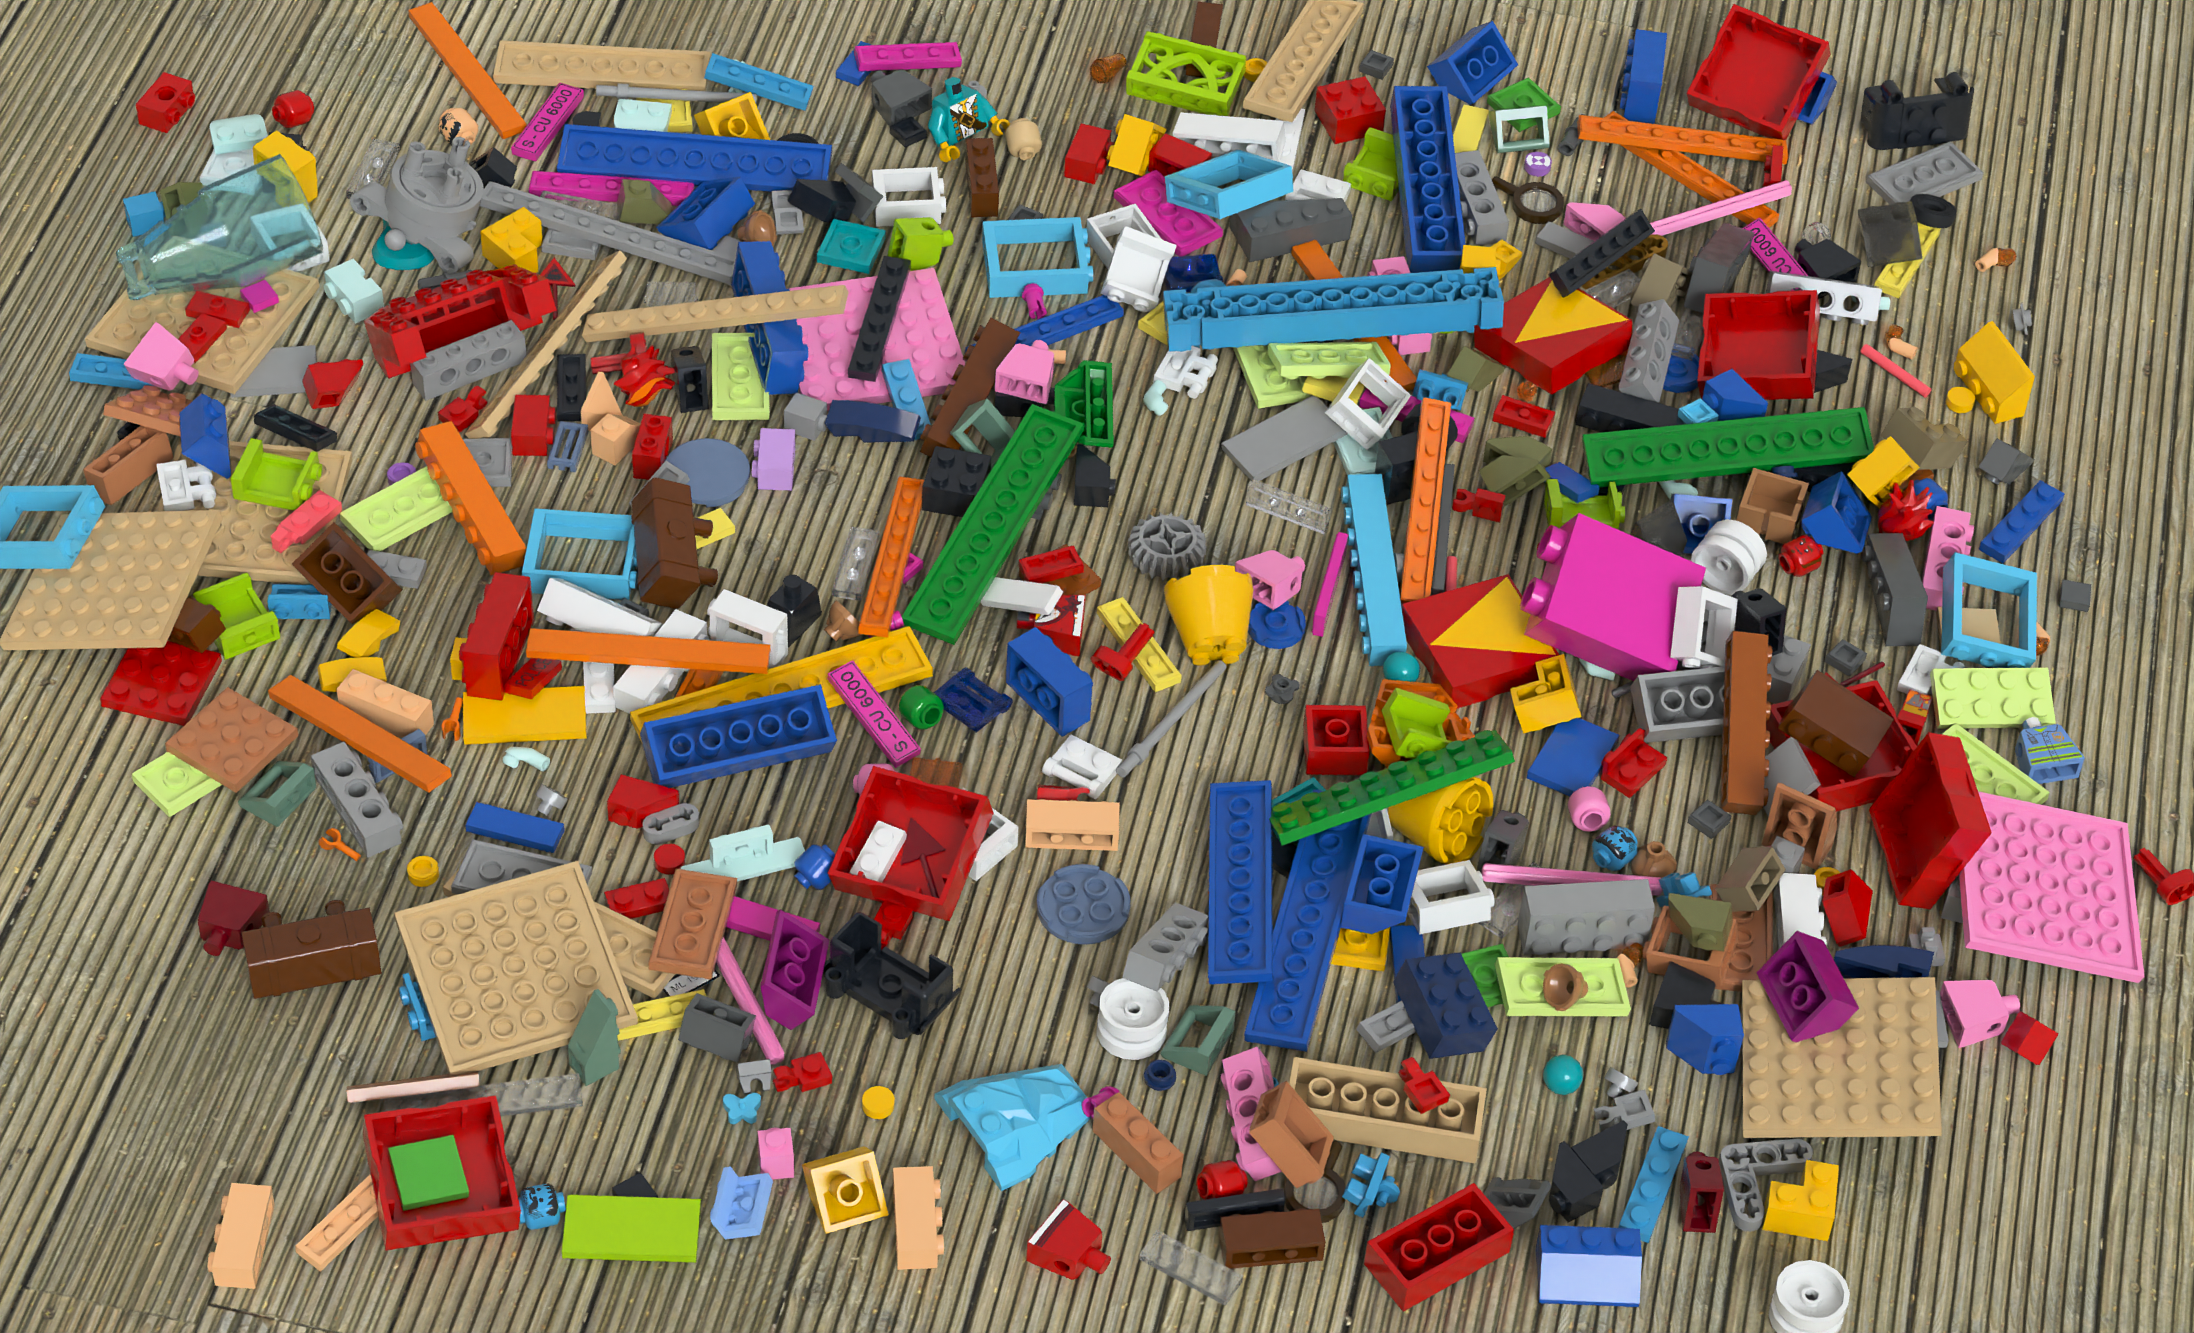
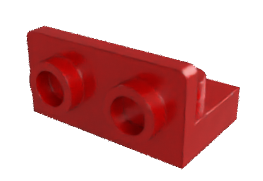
M1639 728L1632 735L1627 734L1620 746L1615 751L1610 750L1604 756L1601 763L1603 766L1601 780L1628 798H1631L1667 762L1665 755L1643 741L1645 730Z

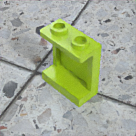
M1369 127L1365 133L1363 148L1353 163L1348 162L1344 167L1343 181L1351 183V188L1392 202L1399 191L1393 135Z
M251 438L231 477L233 498L295 511L312 496L313 485L315 481H319L323 468L322 464L319 463L318 452L311 451L307 461L265 453L262 440Z
M1558 479L1546 480L1544 508L1548 527L1553 525L1560 528L1578 513L1618 530L1619 524H1624L1625 506H1622V493L1617 492L1615 482H1609L1608 494L1606 496H1594L1576 503L1560 493Z
M248 573L232 577L193 593V598L204 605L211 604L221 614L220 620L226 630L214 643L224 660L280 639L278 619L273 611L267 612L253 590L251 577Z
M1399 688L1394 689L1381 711L1396 755L1415 759L1422 752L1437 751L1453 742L1446 739L1442 727L1443 722L1450 713L1448 704Z

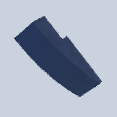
M832 400L825 425L834 437L859 436L864 443L914 442L921 417L915 413L880 404Z
M1872 945L1836 951L1834 962L1844 979L1918 978L1929 976L1934 952L1912 947Z

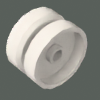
M1726 519L1718 521L1708 531L1705 538L1693 551L1691 561L1706 567L1702 581L1706 586L1722 594L1733 595L1737 591H1743L1749 585L1754 575L1764 565L1767 551L1764 542L1752 528L1739 521Z
M1124 978L1115 980L1106 986L1100 996L1097 1020V1037L1101 1046L1112 1055L1131 1060L1150 1057L1159 1051L1166 1039L1169 1016V1000L1165 991L1160 988L1156 992Z
M1812 1260L1798 1261L1785 1267L1777 1278L1775 1291L1770 1303L1769 1318L1773 1329L1777 1333H1839L1850 1296L1846 1280L1837 1270L1822 1262Z

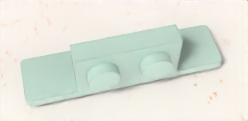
M770 825L752 827L745 831L709 839L710 859L682 866L681 869L737 878L738 882L795 867L794 861L805 849L799 837L773 843V833Z

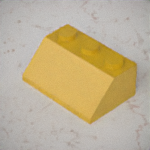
M1993 321L1988 322L1958 349L1953 369L1968 389L1974 393L1984 413L1988 414L1994 424L2024 416L2035 376Z

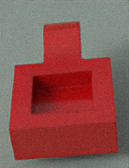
M475 386L469 392L465 401L457 397L438 412L439 420L442 423L452 421L459 433L462 432L478 418V410L483 409L488 404V401L482 397L486 394V391L480 386Z
M1480 488L1477 489L1476 494L1466 489H1457L1452 509L1456 512L1473 510L1472 516L1500 523L1506 495Z
M1038 784L1037 800L1078 801V795L1090 793V788L1085 786L1069 788L1067 786Z
M883 901L874 920L882 924L881 949L888 947L892 937L902 939L913 918L912 909Z
M817 1052L791 1060L790 1067L779 1066L773 1069L776 1079H773L772 1082L777 1092L785 1091L799 1085L801 1092L832 1084L833 1075L822 1053Z
M1413 1057L1401 1061L1404 1069L1399 1070L1398 1073L1405 1082L1403 1090L1420 1114L1449 1101V1092L1433 1070L1424 1074Z

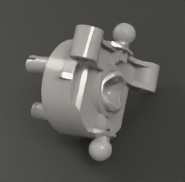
M455 137L453 139L450 154L425 150L426 147L423 143L411 142L408 153L401 156L390 170L387 189L379 183L370 182L350 197L351 207L357 214L361 216H379L389 223L392 230L388 231L384 238L385 245L393 251L400 250L405 246L406 242L411 245L420 243L431 251L440 268L448 274L456 273L474 258L471 246L458 237V235L473 230L476 227L477 223H475L484 190L480 176L465 161L470 142L467 140L464 143L465 138Z

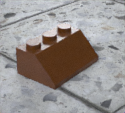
M334 522L292 563L322 595L328 596L329 602L351 624L360 621L375 609L382 611L403 590Z
M1816 670L1786 708L1778 729L1855 777L1872 756L1892 724L1893 718L1819 670Z

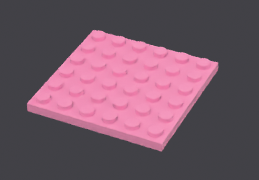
M934 268L910 271L876 382L848 378V368L877 276L789 288L790 291L845 285L848 290L844 314L796 319L797 325L802 327L803 344L808 346V360L803 363L804 381L799 384V393L827 402V411L830 409L832 400H849L874 404L892 402L882 374V364L910 359L922 397L944 394L948 384L954 386L956 381L952 377L959 364L965 366V361L963 360L960 345Z
M1978 791L1992 833L1959 873L1965 948L2139 983L2144 978L2128 824Z

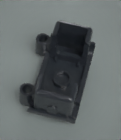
M1951 72L1946 77L1935 78V83L1942 91L1940 94L1904 98L1903 93L1893 80H1886L1882 85L1865 88L1860 120L1868 131V145L1877 150L1942 144L1965 139L1968 136L1974 87H1970L1968 93V85L1959 73Z
M862 912L856 913L830 940V958L825 962L823 970L826 995L830 998L838 999L846 993L851 998L892 1022V1035L897 1039H905L911 1034L921 1035L962 991L958 987L953 992V967L931 954L929 955L928 973L889 948L884 947L881 949L882 924Z

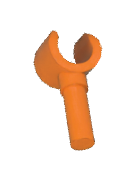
M456 697L450 718L442 722L443 739L446 738V734L450 731H454L455 741H458L461 737L458 719L463 702L462 698Z
M335 828L326 831V834L333 838V842H329L324 837H321L318 841L321 848L325 850H331L335 847L355 861H358L361 857L359 853L341 841V834Z

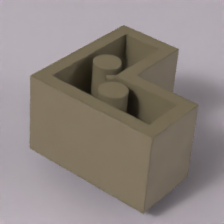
M1654 253L1652 258H1648L1643 266L1642 272L1644 275L1640 283H1636L1632 289L1630 304L1639 307V304L1664 299L1671 308L1677 295L1685 297L1693 272H1689V269Z
M1916 407L1897 408L1881 433L1884 439L1891 436L1920 467L1918 470L1952 468L1968 442L1960 434L1959 428L1949 423L1931 424L1925 418L1924 412Z

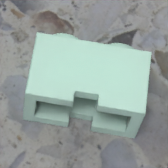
M354 258L324 271L326 283L323 287L329 299H334L344 315H348L355 324L370 317L378 309L384 307L382 289L371 277L368 279L363 277L365 271Z

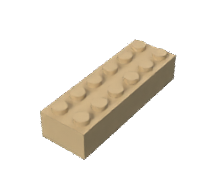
M1294 1057L1289 1084L1334 1136L1333 1140L1476 1163L1487 1088L1441 1081L1450 1094L1449 1101L1420 1114L1403 1090L1405 1082L1399 1074Z

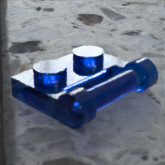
M1215 254L1172 257L1164 277L1167 290L1186 289V292H1190L1195 284L1204 280L1217 279L1224 283Z
M967 667L963 668L933 692L941 698L944 705L943 710L976 733L997 715L1007 712L1013 703L1012 698L1006 694H999L976 678L975 673ZM967 686L975 690L977 693H979L992 703L987 702L985 699H983L982 697L974 693L972 690L967 688Z

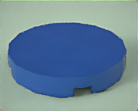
M1672 348L1663 390L1684 393L1698 387L1699 357L1691 351L1688 354L1683 352L1682 348Z
M1286 601L1274 610L1259 602L1251 611L1248 633L1259 645L1268 648L1283 649L1291 647L1302 639L1305 633L1306 617L1298 606L1295 608L1289 605V601Z

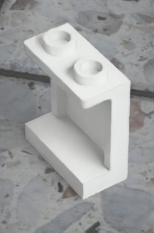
M1125 226L1118 236L1100 294L1107 296L1111 301L1130 304L1141 312H1150L1155 309L1159 303L1160 298L1158 296L1176 245Z

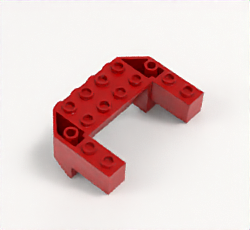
M513 264L501 269L473 270L466 273V277L460 280L453 278L442 281L440 287L432 290L431 288H423L415 291V296L406 299L405 297L394 298L389 301V305L381 307L368 317L364 324L374 357L386 377L390 379L411 371L410 363L427 358L426 353L510 320L522 331L543 323L541 316L557 311L548 279Z

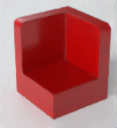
M2019 1011L2003 1037L2001 1044L2034 1064L2040 1065L2059 1033Z

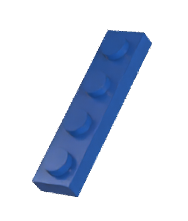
M2040 480L1981 541L1979 550L2004 563L2060 505L2065 493Z

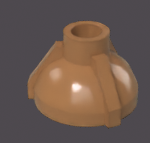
M762 210L754 211L744 222V226H740L738 229L740 241H771L773 246L775 241H777L775 224L771 216L766 212H762Z
M835 600L829 610L826 623L828 626L824 631L836 642L840 638L845 640L863 635L858 634L860 622L843 605Z
M1657 841L1638 847L1637 855L1631 861V871L1636 876L1663 878L1673 873L1677 868V861L1666 850L1665 846Z
M1556 964L1544 973V997L1549 1005L1555 1007L1556 1011H1566L1579 998L1585 997L1588 992V984L1584 980L1582 973L1578 972L1571 965Z

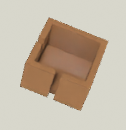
M1753 468L1739 506L1736 521L1749 526L1759 536L1760 534H1765V539L1782 544L1792 540L1804 507L1809 483Z

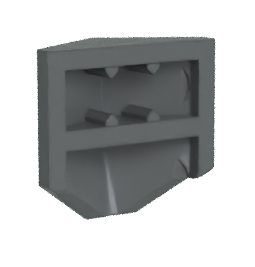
M1494 1177L1485 1190L1484 1195L1515 1229L1535 1217L1551 1188V1184L1547 1180H1502L1500 1177Z

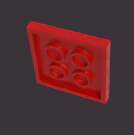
M170 641L166 642L165 647L128 648L100 698L101 706L185 726L191 720L222 662L221 653L209 650L199 653Z

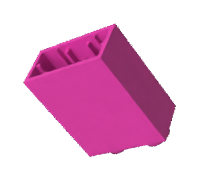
M1580 513L1576 514L1560 528L1550 525L1544 532L1537 549V558L1547 562L1542 579L1534 577L1529 582L1520 603V610L1530 614L1524 635L1632 681H1635L1638 675L1676 671L1679 660L1671 658L1678 587L1701 586L1706 567Z

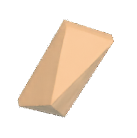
M603 372L597 373L581 409L582 424L588 425V431H591L607 413L623 416Z

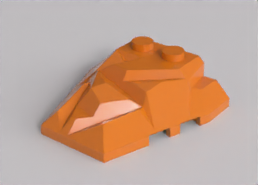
M1382 679L1367 738L1372 754L1381 764H1385L1387 768L1394 762L1412 760L1395 754L1381 711L1395 688L1448 704L1450 713L1442 724L1447 740L1465 741L1475 737L1470 730L1471 721L1467 717H1463L1461 720L1456 713L1457 704L1440 684Z

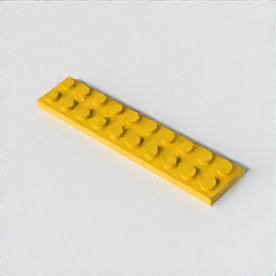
M910 626L889 632L888 638L875 636L768 669L767 674H751L631 711L630 720L641 740L640 732L645 722L820 684L827 708L829 709L845 704V702L827 680L828 673L852 660L878 693L933 676V667Z

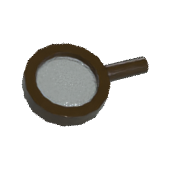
M1494 176L1492 179L1495 188L1513 196V210L1524 221L1533 224H1547L1548 221H1555L1563 212L1564 197L1552 185L1543 182H1531L1517 187L1497 176Z
M1337 1141L1332 1142L1324 1174L1317 1182L1313 1184L1306 1183L1296 1189L1289 1179L1286 1180L1284 1190L1285 1205L1289 1211L1300 1208L1308 1210L1319 1209L1322 1223L1329 1222L1339 1216L1345 1205V1199L1342 1197L1345 1183L1333 1171V1168L1342 1150L1341 1143Z

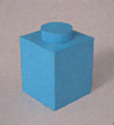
M155 191L123 199L126 220L133 237L165 229L164 218H166L163 203L162 201L159 202Z

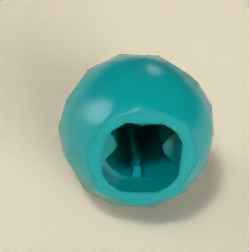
M1394 652L1385 660L1382 672L1385 679L1416 682L1420 675V665L1418 660L1412 655L1405 652Z
M1563 1054L1554 1056L1543 1069V1080L1547 1088L1555 1094H1571L1580 1087L1583 1081V1068L1579 1061L1571 1056Z

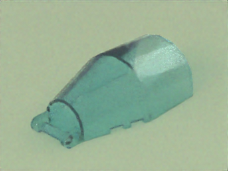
M278 154L203 187L197 192L199 196L186 206L181 204L176 208L178 212L166 222L161 220L137 240L119 248L116 251L118 262L122 263L128 284L127 294L129 299L140 300L151 294L158 295L246 287L322 254L323 244L307 199L281 154ZM139 259L144 279L138 281L133 261Z

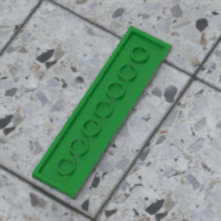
M1484 730L1477 733L1475 737L1465 741L1450 742L1445 748L1440 750L1422 752L1415 759L1406 762H1394L1387 769L1378 772H1366L1359 779L1348 783H1336L1330 789L1323 792L1308 793L1295 802L1277 804L1272 808L1269 820L1281 845H1285L1515 762L1512 750L1496 730Z

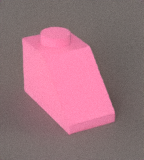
M1570 202L1566 206L1563 225L1571 231L1595 241L1623 221L1625 217L1609 205Z

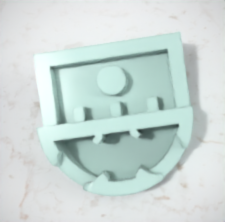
M619 99L614 115V128L668 132L672 104Z
M258 114L219 119L210 123L211 140L215 155L253 149L254 145L268 136L264 119Z

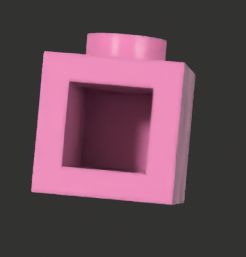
M770 1128L757 1131L760 1174L768 1173L772 1180L794 1178L791 1128Z

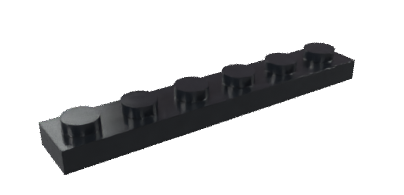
M1639 209L1548 275L1564 298L1650 236L1655 230L1642 209Z
M889 256L883 257L850 361L848 378L876 382L910 273L911 260Z

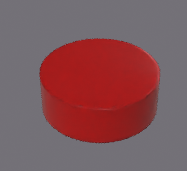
M676 844L661 845L654 852L655 868L662 874H674L675 869H681L682 866H685L684 850Z

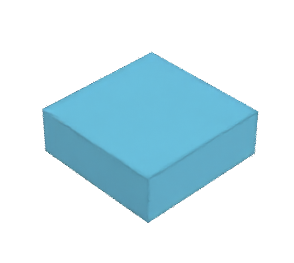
M1700 398L1679 408L1677 416L1686 424L1715 422L1718 420L1719 415Z

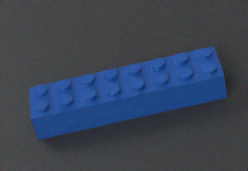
M1394 86L1390 111L1408 268L1410 273L1459 270L1463 245H1466L1447 86Z

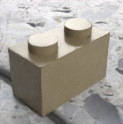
M1773 846L1742 848L1715 889L1723 902L1731 903L1732 912L1759 911L1786 869Z

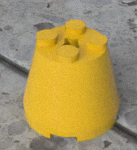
M1207 565L1190 569V575L1178 580L1177 578H1171L1164 587L1165 602L1187 654L1192 658L1193 664L1202 666L1208 664L1210 660H1222L1225 664L1239 661V655L1246 649L1254 591L1251 575L1249 573L1241 574L1235 572V567L1230 565Z
M1472 777L1389 807L1390 824L1414 844L1424 847L1423 851L1442 864L1447 865L1467 861L1477 852L1484 840L1480 834L1486 817H1491L1493 814V793L1487 782L1477 777Z

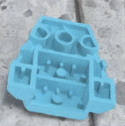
M1062 1064L963 1080L934 1094V1099L949 1120L953 1121L960 1118L985 1152L984 1168L1001 1191L1030 1178L1036 1172V1166L1046 1156L1050 1158L1056 1153V1146L1065 1138L1070 1139L1091 1119V1116L1087 1117L1082 1110V1102L1087 1098Z

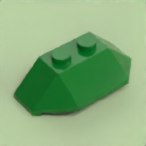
M1084 360L1078 365V368L1068 373L1054 386V412L1084 423V431L1077 441L1080 445L1113 448L1112 363Z

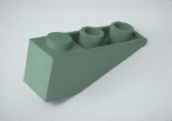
M599 989L594 990L568 1044L569 1065L585 1086L619 1069V1054H621V1050L617 1040V1035L620 1034L616 1024L618 1009L611 998L606 999Z

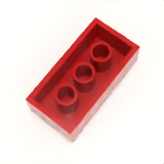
M495 572L491 583L486 584L484 600L477 605L476 619L474 623L469 624L466 643H462L459 650V660L463 661L464 664L462 683H466L467 696L503 700L505 683L514 673L529 636L530 628L534 624L530 577Z
M1473 1183L1367 1241L1364 1265L1404 1312L1509 1253L1514 1229L1478 1186Z

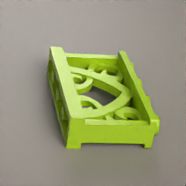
M1146 31L1134 64L1126 77V94L1206 115L1228 116L1231 104L1246 71V56L1237 52H1229L1212 46L1189 42L1185 39H1177L1161 33ZM1150 53L1156 54V60L1159 64L1152 62L1148 55ZM1192 63L1204 77L1184 84L1178 82L1175 74L1170 70ZM1144 64L1151 69L1147 74L1141 73ZM1226 72L1233 73L1226 79H1216L1223 77ZM1218 86H1228L1225 94L1218 92Z

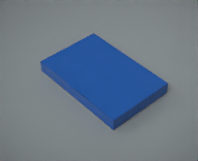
M1581 718L1558 723L1529 768L1527 779L1570 797L1574 791L1582 787H1591L1603 768L1601 763L1604 756L1610 750H1614L1620 735Z

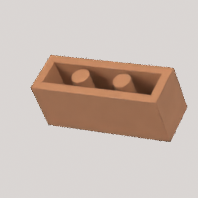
M145 426L138 427L83 469L87 484L94 485L103 502L112 506L157 471L156 464L167 463L173 459L167 433Z
M1120 1092L1094 1108L1093 1132L1156 1194L1181 1178L1184 1154Z

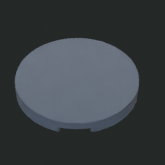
M705 438L686 442L675 448L665 460L688 475L690 481L686 485L691 487L692 503L706 505V508L722 506L737 499L743 494L750 478V465L746 455L735 445L719 439Z
M1089 864L1069 865L1054 871V875L1039 888L1037 894V914L1042 925L1052 935L1061 940L1074 944L1100 943L1118 934L1127 923L1130 914V895L1126 885L1120 878L1116 879L1111 874L1100 870L1099 866Z

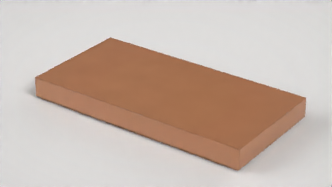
M675 869L649 959V970L712 979L737 888V878Z
M1711 884L1712 895L1709 896V899L1722 901L1715 889L1717 885ZM1773 890L1759 911L1732 912L1733 919H1737L1738 941L1722 986H1716L1715 989L1742 992V980H1760L1756 972L1773 956ZM1709 950V959H1710L1712 950Z

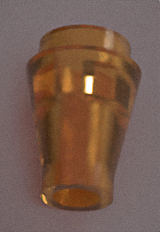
M1116 53L1094 60L1090 67V75L1097 83H1109L1126 66L1125 56L1121 53Z

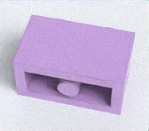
M761 428L760 440H754V457H758V460H753L752 477L757 478L758 489L792 491L795 462V429Z

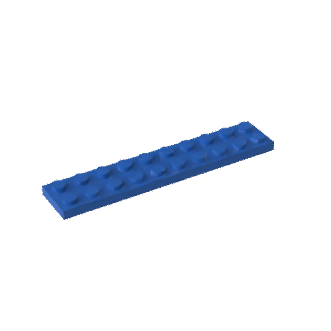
M565 124L557 172L693 183L694 186H699L705 181L741 177L748 190L768 192L792 190L797 179L828 181L832 145Z
M1313 789V792H1317V793L1323 792V791H1321V790H1314V789ZM1372 813L1299 839L1273 930V981L1258 983L1244 1033L1246 1042L1308 1051L1341 929L1344 903L1362 834L1367 833Z

